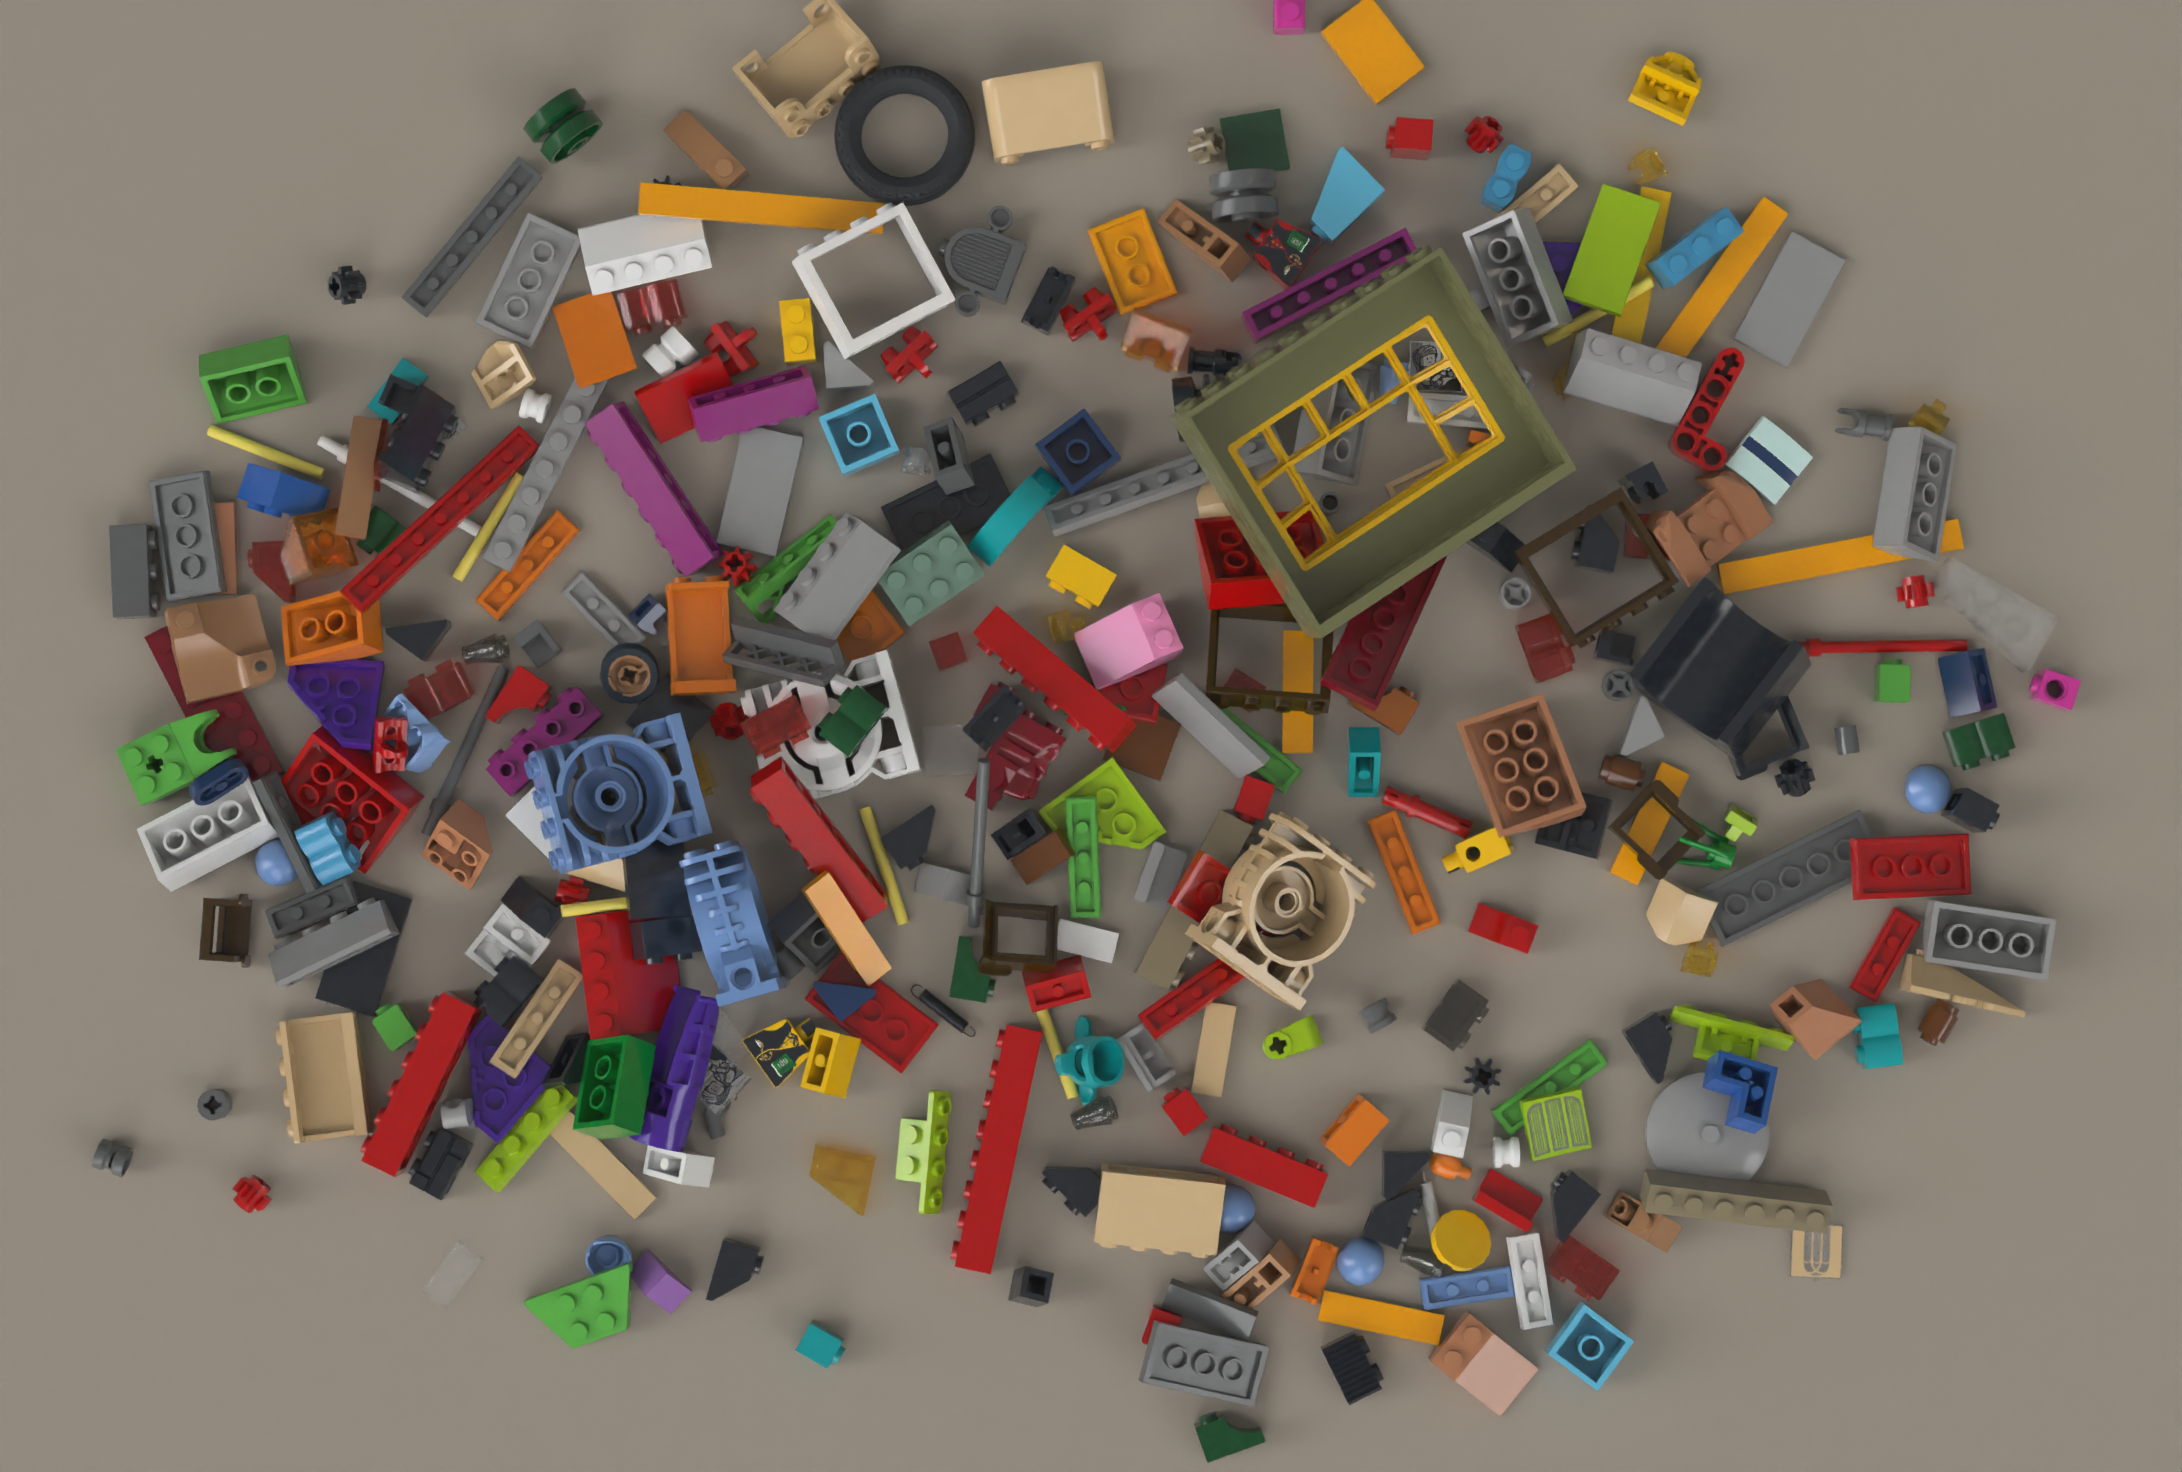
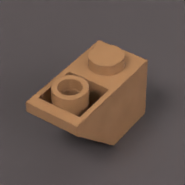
M1621 1190L1605 1215L1609 1220L1668 1253L1682 1228L1681 1225L1662 1214L1645 1213L1641 1202Z

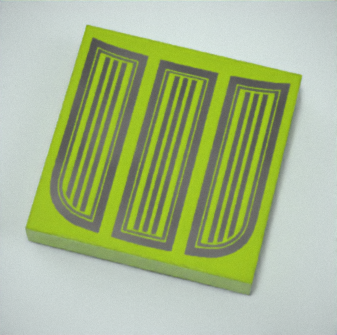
M1575 1087L1519 1100L1530 1159L1532 1161L1592 1148L1581 1088Z

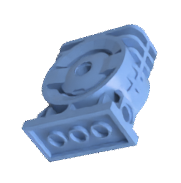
M680 713L641 723L635 727L631 736L612 733L591 736L532 751L528 755V761H524L528 779H533L536 791L532 792L535 807L537 810L541 809L544 821L540 822L541 831L544 839L550 840L552 851L548 852L552 869H558L560 874L633 855L649 846L656 839L670 846L713 833ZM640 734L642 735L643 741L638 739ZM609 747H612L616 760L627 764L638 774L645 788L646 805L640 821L635 826L637 837L635 843L630 824L634 822L641 811L643 803L642 788L636 776L629 769L612 762ZM666 748L665 753L669 768L656 750ZM579 754L584 772L578 777L572 790L573 808L581 823L589 829L601 833L604 845L598 844L596 836L587 833L578 826L568 808V787L572 777L579 770L575 760ZM675 788L680 809L683 812L671 815L674 805ZM603 790H610L614 794L615 801L612 806L605 805L602 802L601 793ZM665 826L667 827L668 834L662 831Z
M734 840L713 845L715 849L713 852L707 849H698L684 853L685 860L679 861L680 867L684 868V882L698 935L712 975L719 987L720 994L715 995L719 1007L788 987L785 975L780 976L773 936L771 928L768 926L769 920L752 863H750L746 853L748 851L747 846L740 845L739 841Z

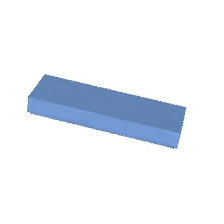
M1511 1265L1419 1279L1424 1310L1515 1296Z

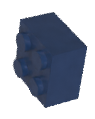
M1085 408L1035 444L1036 450L1071 497L1121 461L1120 455Z

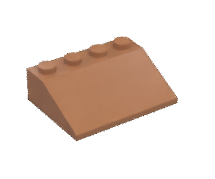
M1543 693L1456 723L1499 838L1554 825L1583 814L1587 806Z

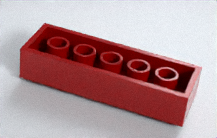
M452 991L442 992V994L439 996L435 995L428 1009V1012L432 1013L426 1024L422 1023L414 1038V1040L418 1041L415 1050L412 1052L408 1051L401 1065V1068L405 1069L399 1080L395 1079L387 1094V1096L391 1097L390 1102L385 1108L381 1107L374 1120V1124L378 1125L375 1133L372 1136L368 1135L360 1150V1152L364 1153L361 1159L362 1162L393 1177L405 1172L466 1046L468 1036L473 1031L482 1012L473 1001Z

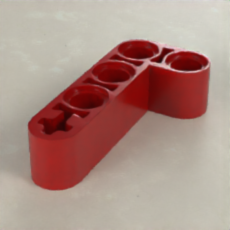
M1733 347L1722 350L1714 358L1668 442L1672 454L1707 473L1721 468L1727 459L1724 447L1705 435L1744 367L1745 360L1742 352ZM1729 356L1732 357V364L1734 366L1727 370L1724 376L1719 375L1726 364L1722 359H1726ZM1709 382H1715L1720 385L1721 394L1719 397H1712L1708 394L1707 384ZM1699 408L1705 412V423L1699 424L1693 420V409ZM1679 435H1686L1690 438L1692 445L1689 450H1682L1678 447L1677 438ZM1706 450H1713L1717 453L1718 462L1716 465L1711 466L1705 462L1703 455Z

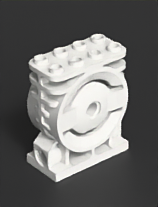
M888 650L852 660L845 674L837 672L830 681L833 693L840 696L847 687L853 690L858 685L863 689L883 683L890 705L887 712L884 713L862 742L858 753L852 759L855 774L849 775L846 764L848 756L827 740H818L815 735L816 728L829 711L834 714L841 704L836 699L828 698L825 687L792 679H783L776 683L745 690V697L740 698L745 716H751L754 725L749 727L752 743L760 747L762 756L757 757L759 769L764 768L782 756L815 800L849 790L863 782L872 772L888 780L922 771ZM854 670L858 681L855 682L849 679ZM824 671L813 672V674L821 675ZM797 691L801 706L794 712L790 720L789 740L798 757L808 764L819 767L823 784L816 783L814 771L798 764L789 754L785 745L784 723L789 711L795 705L792 695ZM892 719L894 720L898 738L902 745L882 751L885 734L883 720ZM878 760L881 761L884 773L874 768Z

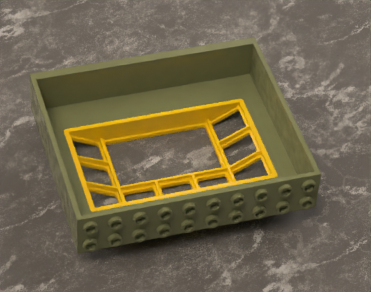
M1428 245L1410 252L1405 256L1407 262L1387 267L1380 272L1381 279H1376L1372 282L1369 280L1354 289L1356 292L1355 296H1350L1346 299L1342 297L1329 306L1331 310L1329 313L1312 316L1303 323L1305 326L1303 330L1299 329L1295 332L1292 330L1277 340L1280 345L1260 350L1252 356L1254 360L1252 363L1239 364L1226 373L1228 376L1226 380L1213 381L1200 390L1202 393L1200 397L1193 399L1189 397L1174 407L1177 412L1169 416L1306 637L1322 639L1576 470L1573 462L1442 247L1431 248ZM1425 327L1444 357L1418 373L1409 376L1392 346ZM1383 353L1400 383L1369 403L1353 378L1352 372L1375 356ZM1446 367H1451L1468 396L1442 412L1433 415L1417 390L1416 385ZM1342 379L1357 402L1359 410L1333 428L1328 429L1311 399ZM1407 392L1448 460L1425 477L1336 534L1297 472L1295 464L1399 395ZM1299 406H1302L1318 431L1319 436L1288 456L1270 426ZM1474 406L1489 429L1491 436L1464 452L1457 454L1442 431L1440 424L1463 410ZM1261 432L1279 462L1263 476L1255 480L1238 454V449ZM1285 471L1303 499V502L1280 520L1264 496L1262 488ZM1307 511H1310L1326 536L1327 541L1304 559L1287 533L1286 528Z

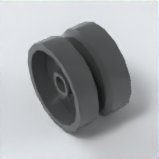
M1264 168L1240 169L1209 176L1210 194L1221 198L1211 204L1212 221L1218 223H1243L1264 220L1279 215L1278 198L1265 194L1276 188L1275 170Z

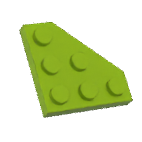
M1113 757L1038 810L1052 831L1059 828L1065 838H1067L1065 797L1097 795L1098 843L1142 850L1167 832Z

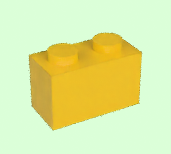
M810 298L779 301L786 365L818 363L813 310Z
M1063 545L1045 578L1050 580L1048 584L1050 588L1063 595L1066 590L1077 596L1074 600L1076 603L1090 610L1092 606L1099 609L1117 575L1070 547Z
M816 1027L800 1087L831 1096L846 1098L861 1039Z

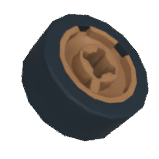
M627 642L616 645L607 652L601 664L600 680L603 689L611 698L620 703L633 704L643 701L652 694L657 686L659 668L655 656L649 649L637 643ZM625 668L635 671V676L632 678L625 677Z

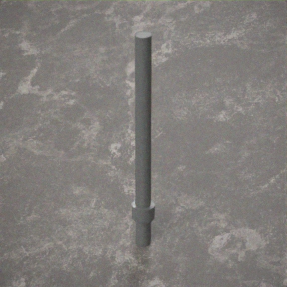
M498 665L437 799L434 798L429 807L431 812L422 830L423 834L431 837L440 818L451 806L448 803L487 720L485 715L496 700L509 672L508 669Z
M979 758L977 767L970 889L966 893V905L969 906L968 926L971 928H978L980 926V908L985 900L982 884L990 759Z

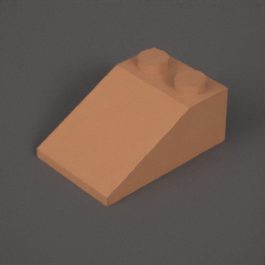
M1467 1310L1428 1357L1435 1366L1500 1417L1538 1371L1534 1364Z

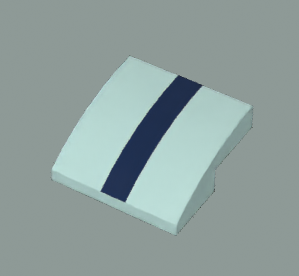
M1762 416L1727 458L1725 465L1750 484L1769 503L1775 505L1813 457L1784 431Z

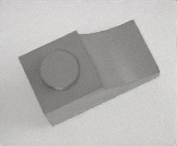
M1253 1221L1238 1233L1202 1269L1224 1291L1255 1266L1275 1242Z

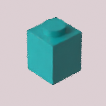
M812 1321L795 1351L828 1369L831 1362L836 1365L838 1364L846 1348L841 1346L844 1338Z

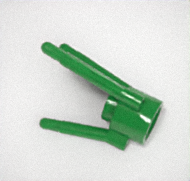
M1693 820L1706 833V836L1716 842L1711 841L1707 845L1683 836L1679 838V841L1706 851V858L1710 859V861L1680 858L1675 864L1708 867L1717 871L1720 866L1729 869L1734 861L1737 847L1729 844L1728 838L1716 834Z

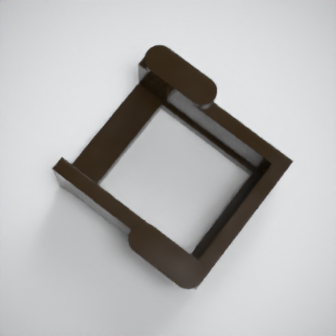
M1655 780L1607 828L1637 856L1639 864L1655 879L1661 880L1692 846L1678 840L1656 862L1621 828L1653 797L1687 830L1683 837L1698 841L1706 833L1677 806L1679 798L1660 780Z
M240 894L239 899L203 898L199 960L241 962L242 968L250 967L251 955H248L252 900H248V894ZM216 906H219L216 952H212Z
M985 898L980 908V915H984L983 955L979 961V973L991 976H1009L1012 970L1052 973L1057 964L1058 905L1046 906L993 902ZM998 916L1046 921L1045 955L997 952Z

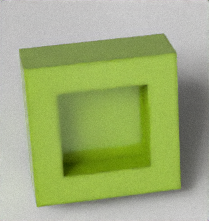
M1731 803L1725 812V821L1729 825L1724 831V836L1734 843L1742 832L1751 837L1757 828L1758 819Z

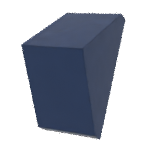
M823 981L814 982L815 990L840 1022L877 995L876 988Z

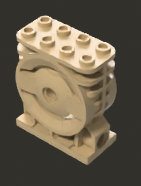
M1280 811L1278 815L1271 813L1268 817L1273 822L1269 831L1261 828L1258 832V835L1263 838L1262 842L1257 845L1251 844L1249 849L1231 868L1224 884L1222 904L1211 906L1200 925L1197 927L1191 924L1185 935L1272 997L1300 1011L1307 1001L1301 995L1314 977L1312 964L1325 959L1340 946L1355 917V902L1363 905L1366 899L1361 895L1365 887L1373 890L1376 883L1373 881L1374 874L1362 866L1357 867L1351 863L1353 859L1340 850L1336 851L1331 848V843L1317 833L1314 835L1308 831L1309 826L1295 817L1292 819ZM1290 860L1298 863L1305 869L1310 880L1301 870L1284 863ZM1284 894V900L1279 905V899ZM1314 900L1320 905L1319 909L1313 906ZM1256 925L1270 933L1285 935L1277 937L1262 935L1257 932ZM1298 929L1303 934L1297 937L1292 931Z

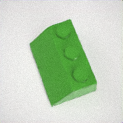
M288 334L199 355V378L217 424L307 403L297 357Z

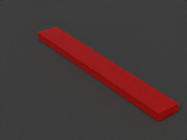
M518 425L340 590V593L361 614L365 613L536 454L540 445Z

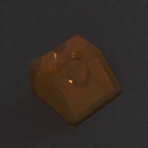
M1134 308L1121 344V350L1126 351L1124 356L1132 360L1141 362L1144 358L1154 362L1153 367L1166 373H1170L1171 369L1178 371L1190 341L1192 330Z
M339 507L288 518L280 557L290 586L337 576L359 565L350 537L335 535Z

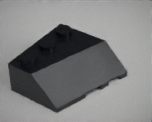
M422 384L418 386L401 419V422L404 423L403 428L397 427L390 436L389 453L382 451L378 458L383 479L416 494L420 487L425 488L432 474V471L429 470L433 459L436 461L440 459L445 448V444L442 441L447 432L452 434L459 417L455 416L456 408L453 404Z

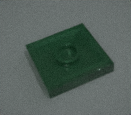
M1280 108L1219 119L1221 133L1226 144L1224 151L1228 171L1254 168L1272 169L1275 172L1290 170Z

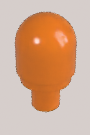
M1434 1153L1431 1156L1429 1167L1434 1174L1453 1180L1456 1176L1465 1180L1470 1178L1472 1169L1461 1165V1159H1458V1157L1441 1153Z

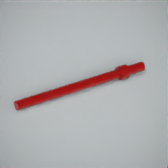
M1807 638V641L1799 642L1805 647L1808 657H1820L1821 653L1967 651V639L1821 641L1820 638Z

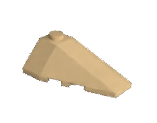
M1916 949L1915 955L1906 954L1898 990L2016 1017H2025L2024 1010L1953 967L1924 962L1923 950Z

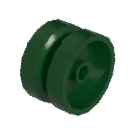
M575 88L568 89L547 102L527 121L523 128L534 143L543 142L540 151L551 165L565 160L582 148L596 135L603 125L592 109L583 111L586 101Z

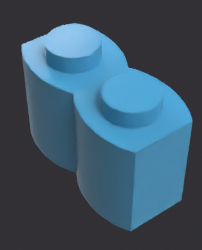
M1514 144L1509 145L1503 151L1497 161L1494 174L1483 188L1481 204L1498 213H1501L1508 207L1516 193L1517 184L1522 180L1530 166L1531 153Z
M333 811L301 825L294 831L302 851L309 858L312 870L322 885L348 875L361 866V855L358 848L347 839L345 823Z

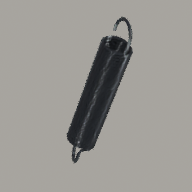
M915 984L911 988V993L913 994L912 989L914 986H920L921 988L923 987L921 985ZM927 989L919 997L915 996L961 1033H965L964 1029L969 1022L960 1017ZM974 1030V1035H973V1036H970V1035H968V1034H966V1035L969 1036V1037H974L975 1034H976V1032H975V1030Z

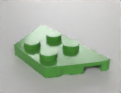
M632 1261L529 1297L524 1301V1304L572 1349L627 1330L631 1321L629 1303L632 1298V1288H630V1273L633 1271Z

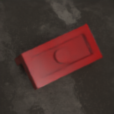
M1081 955L1058 960L1052 973L1022 971L1032 1013L1092 997Z
M1494 1169L1488 1170L1472 1197L1474 1202L1528 1233L1534 1223L1531 1220L1543 1201L1539 1196Z

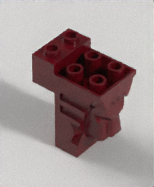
M999 681L997 686L990 683L973 716L1006 684ZM1006 685V686H1007L1008 688H1010V689L1012 690V692L1015 694V692H1016L1015 689H1013L1012 687ZM1025 710L992 744L985 757L990 759L987 809L993 811L1003 795L1019 800L1035 798L1040 781L1046 775L1049 762H1055L1067 740L1062 736L1064 733L1063 729L1050 722L1043 726L1035 721L1037 715ZM977 773L964 795L973 801L976 799Z

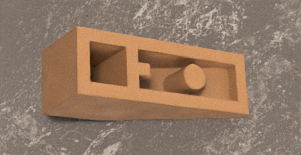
M685 109L663 129L668 137L719 189L734 190L749 175L742 164Z
M1177 199L1157 221L1159 226L1209 267L1232 283L1252 260L1238 242Z
M1279 1238L1255 1266L1231 1284L1219 1296L1253 1309L1293 1274L1301 1259Z

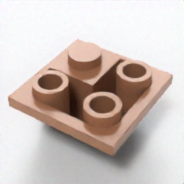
M458 799L440 818L421 853V856L426 858L431 864L437 866L468 890L474 887L493 853L484 816L461 799Z
M1822 979L1794 985L1770 1004L1775 1020L1789 1035L1794 1036V1040L1814 1061L1862 1023L1859 1017Z

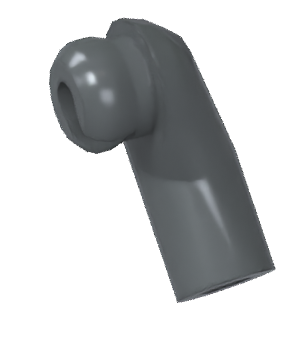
M730 1098L716 1114L708 1107L709 1103L703 1112L711 1140L726 1135L721 1119L731 1107Z

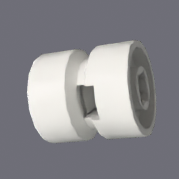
M674 326L660 337L661 343L659 345H651L642 354L644 359L662 378L679 370L682 365H690L700 355Z

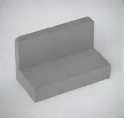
M1154 841L1133 899L1162 910H1168L1170 904L1167 901L1178 884L1188 856L1187 853Z

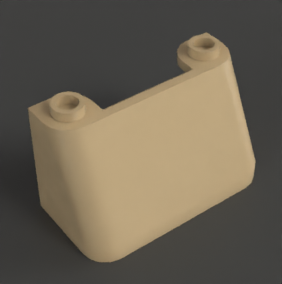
M1093 61L995 77L981 82L994 162H1001L1002 166L1019 163V158L1024 156V153L1079 144L1091 146L1092 151L1109 148V144L1115 141L1103 62Z

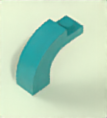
M1040 466L1006 499L967 547L990 567L1009 548L1029 522L1060 492L1063 485Z

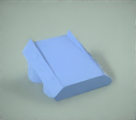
M402 693L395 697L382 715L393 717L405 716L408 719L407 744L409 749L405 770L421 773L434 766L432 763L445 746L452 742L418 711ZM385 740V742H389L394 747L395 740Z

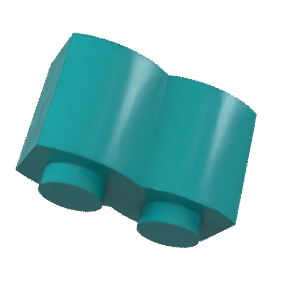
M1888 1003L1854 1008V1013L1862 1022L1852 1030L1853 1033L1858 1034L1859 1045L1855 1046L1857 1064L1862 1063L1863 1069L1903 1064L1895 1004Z

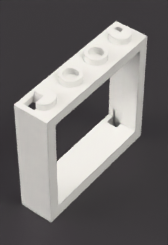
M892 202L876 210L877 216L869 220L866 216H863L850 223L852 229L841 233L840 229L826 235L823 237L825 242L815 247L814 243H810L797 251L799 256L792 261L844 360L949 306L956 300L904 203L895 207ZM895 218L937 296L853 339L811 261Z

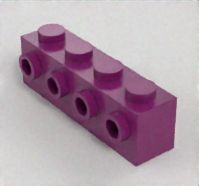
M805 365L688 398L695 431L701 442L719 441L723 436L729 434H744L750 432L754 427L776 425L783 419L794 416L805 417L811 414L812 411L819 410L812 376Z
M571 687L567 688L557 697L559 703L552 710L545 708L533 719L536 724L528 731L523 728L511 739L513 742L512 746L505 752L502 749L498 750L488 759L490 765L486 768V771L510 797H515L533 780L528 779L524 767V761H528L529 753L538 749L541 750L578 740L605 716L581 688L576 687L574 690Z

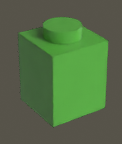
M1883 659V664L1875 665L1874 702H1910L1911 665H1902V659Z
M389 1002L375 1011L378 1017L371 1022L391 1052L397 1051L415 1038L418 1027L402 1003L393 1006Z

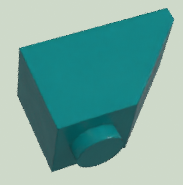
M1348 727V797L1379 796L1381 761L1379 727Z

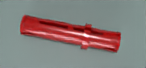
M1390 785L1387 786L1381 804L1406 813L1405 816L1410 819L1414 816L1456 834L1463 839L1467 838L1471 830L1469 828L1472 827V820H1467L1420 800L1421 796L1417 794L1411 796L1392 788Z

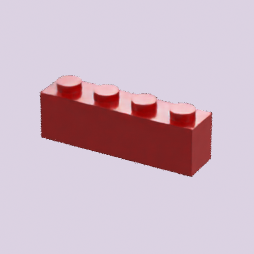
M1221 1123L1220 1128L1212 1127L1200 1157V1162L1315 1208L1328 1177V1173L1322 1170L1324 1164L1309 1158L1303 1163L1294 1159L1296 1153L1282 1147H1278L1277 1152L1266 1148L1267 1141L1252 1135L1249 1136L1248 1140L1237 1136L1239 1130Z

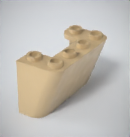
M813 0L803 8L802 11L811 24L765 62L754 49L731 68L738 79L789 138L801 137L806 134L809 127L820 118L830 114L833 107L846 98L858 82L871 73L880 70L881 58L869 38L835 0ZM825 4L820 12L814 14L819 6ZM755 62L754 66L749 71L744 72L745 68L748 65Z

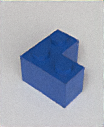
M248 463L237 498L247 501V508L279 518H281L282 513L289 515V522L306 526L307 521L315 524L320 523L330 489L283 472Z
M1719 1050L1708 1059L1702 1088L1731 1096L1725 1125L1755 1134L1767 1124L1778 1068Z

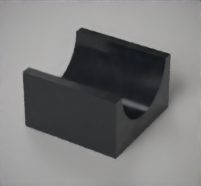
M1704 577L1633 668L1629 676L1639 693L1737 762L1812 664L1805 647L1795 639L1788 641L1759 624L1733 604L1712 581Z

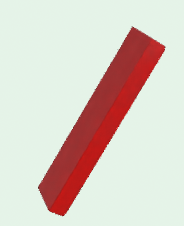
M1218 958L1139 1013L1138 1018L1153 1039L1157 1041L1246 978Z

